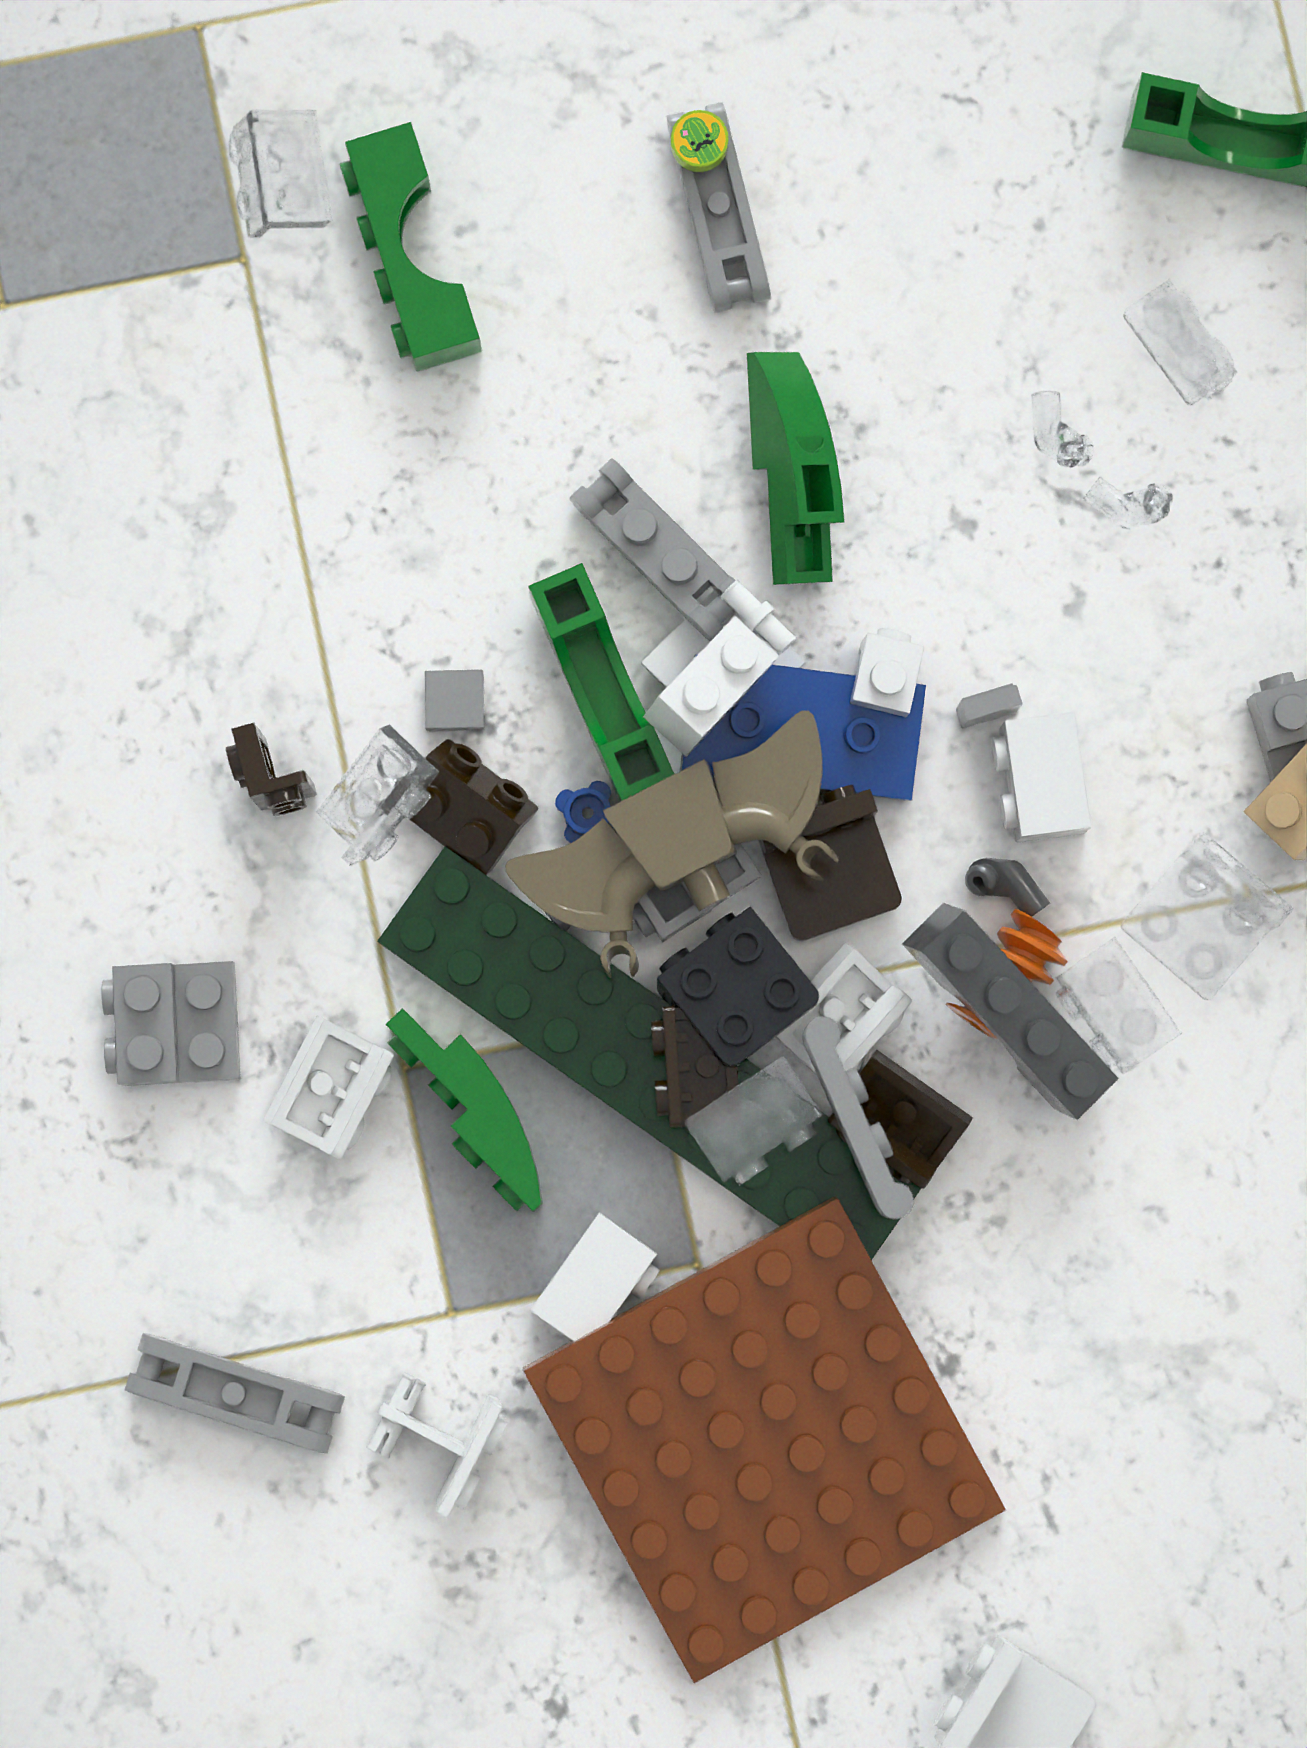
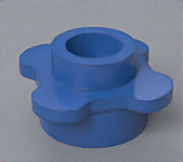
M593 781L588 788H581L575 792L565 789L557 795L555 805L557 810L564 815L567 825L564 837L569 843L578 840L602 819L613 828L603 812L611 807L609 803L611 788L605 782ZM585 808H591L594 812L593 816L589 819L584 818L582 815V811Z

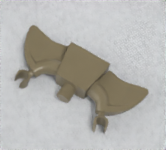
M809 711L797 713L767 741L744 755L713 762L714 775L708 762L703 759L605 809L603 812L613 828L602 819L578 840L566 846L515 857L505 865L507 875L535 905L554 918L577 928L609 932L610 942L604 946L600 957L605 973L609 978L612 977L610 962L618 954H626L630 957L629 969L632 977L638 972V957L635 949L627 941V931H633V911L639 899L655 885L660 890L665 891L683 881L698 911H702L728 898L730 893L716 864L736 855L735 845L753 840H766L784 853L790 849L797 855L798 866L805 874L816 881H823L824 879L810 867L812 857L816 853L825 852L838 863L837 854L820 840L808 841L801 836L816 809L823 774L820 737L812 713Z

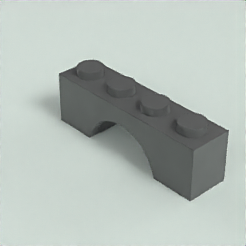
M942 903L902 943L942 988L965 1005L997 1037L1015 1060L1019 1072L1055 1110L1078 1120L1119 1079L965 910Z

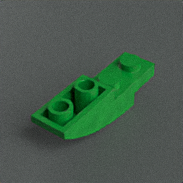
M799 352L747 353L753 470L767 469L773 585L833 582L830 524L845 522L838 462L821 398Z
M402 1008L385 1024L395 1034L387 1043L411 1068L420 1060L436 1076L428 1086L451 1110L460 1102L467 1109L451 1125L459 1135L452 1145L475 1169L485 1162L500 1177L492 1187L515 1211H518L526 1204L532 1212H535L543 1204L536 1164L523 1126L503 1087L485 1061L461 1034L443 1050Z

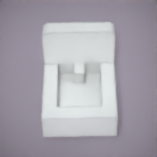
M880 628L877 630V634L868 632L860 644L858 652L860 660L850 704L907 717L911 710L925 646L911 643L912 636L899 630Z

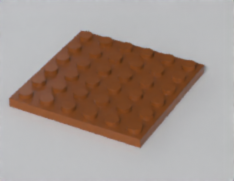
M836 1196L612 1318L610 1322L574 1342L570 1341L523 1367L524 1374L693 1683L702 1680L1006 1511Z

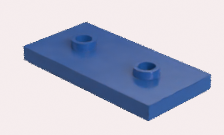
M771 665L761 679L687 757L682 754L680 771L705 759L714 775L713 762L741 756L756 749L794 715L801 711H809L815 718L822 750L823 774L821 790L832 791L853 784L856 793L870 789L875 797L911 801L926 685L916 683L910 713L907 717L850 704L856 675Z

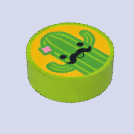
M694 110L682 115L674 124L671 132V151L675 160L682 167L693 172H706L714 169L723 161L728 150L729 137L727 128L717 115L709 111Z

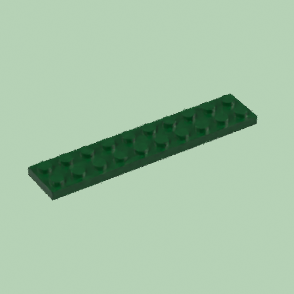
M446 846L377 942L776 1225L781 1226L836 1196L872 1260L901 1219L885 1218L878 1213L847 1143L837 1135L835 1127L828 1122L829 1116L748 1059L737 1066L741 1124L669 1128V1116H657L655 1081L666 1080L665 1056L653 1057L651 1021L663 1020L662 1007L671 1006L612 963H610L612 977L609 978L605 973L599 954L565 930H562L558 925ZM892 1176L894 1183H901L910 1189L913 1199L922 1189L914 1183L907 1184Z

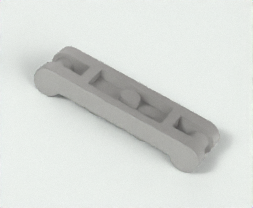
M723 102L705 106V111L717 115L724 122L728 131V150L723 161L714 169L706 172H693L685 169L678 163L707 279L710 299L715 313L732 309L733 302L752 298L753 303L771 300L769 282ZM684 112L666 116L670 138L674 124L684 115ZM743 261L747 276L726 280L723 265Z
M611 458L599 469L601 476L588 488L581 486L569 497L570 501L711 642L723 629L721 624L735 612L720 597L736 580L730 577L631 478L627 471ZM618 493L627 503L612 516L603 505ZM711 586L719 595L708 606L704 607L696 599Z
M817 1017L810 1021L803 1031L804 1047L876 1210L885 1218H903L913 1208V1194L905 1185L894 1183L884 1160L893 1155L889 1141L879 1122L869 1126L860 1106L861 1103L869 1100L863 1082L855 1067L845 1071L835 1049L841 1036L839 1026L831 1018Z
M147 1333L142 1334L137 1350L143 1353L137 1372L129 1374L125 1391L310 1450L328 1453L333 1437L328 1434L334 1413L341 1412L345 1399L344 1395L178 1344L162 1337ZM165 1360L180 1364L174 1385L159 1381ZM295 1401L311 1405L305 1426L288 1422Z

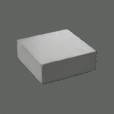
M483 670L425 671L426 731L485 730Z
M1011 683L962 698L956 708V712L963 729L1016 713L1023 703L1017 685Z

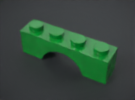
M1144 72L1141 73L1132 95L1121 148L1307 187V111L1295 114H1269L1249 111L1212 98L1203 91L1199 84Z
M404 123L346 141L345 145L349 161L339 163L349 197L361 194L367 213L356 217L366 251L378 248L384 267L373 271L383 305L390 302H395L401 322L392 324L390 327L400 359L412 356L416 372L482 352L480 337L463 284L443 282L424 274L409 260L402 247L403 229L409 214L417 203L431 192L428 173L412 123Z
M583 563L529 585L530 599L618 801L621 802L674 775L655 728L643 717L646 712L623 664L606 616Z

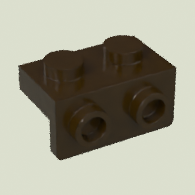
M253 722L232 728L231 731L235 745L227 746L225 749L235 781H239L241 788L247 787L249 797L260 810L271 809L273 816H279L306 808L305 799L317 795L315 785L306 771L303 770L276 777L267 740L256 724Z
M446 739L425 757L393 805V808L444 847L446 846L485 875H488L494 869L521 828L533 818L539 809L536 804L528 799L527 793L521 786L511 780L500 778L482 764L481 758L474 750L463 744L455 743L450 739Z
M675 1006L662 1007L663 1020L651 1021L653 1057L665 1056L666 1080L655 1081L657 1116H669V1128L741 1124L738 1067H728L723 1064L680 1008H675Z
M876 1050L859 1073L869 1100L861 1103L860 1106L869 1126L879 1122L889 1141L893 1155L884 1160L890 1174L901 1182L907 1184L914 1183L924 1189L932 1179L936 1169L967 1129L973 1117L886 1055ZM832 1112L828 1122L835 1127L837 1135L847 1143Z

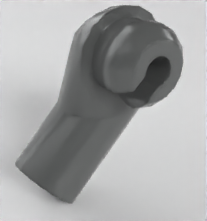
M982 858L973 862L966 872L965 884L972 894L977 896L1010 897L1020 911L1031 917L1050 904L1027 870L1018 861Z

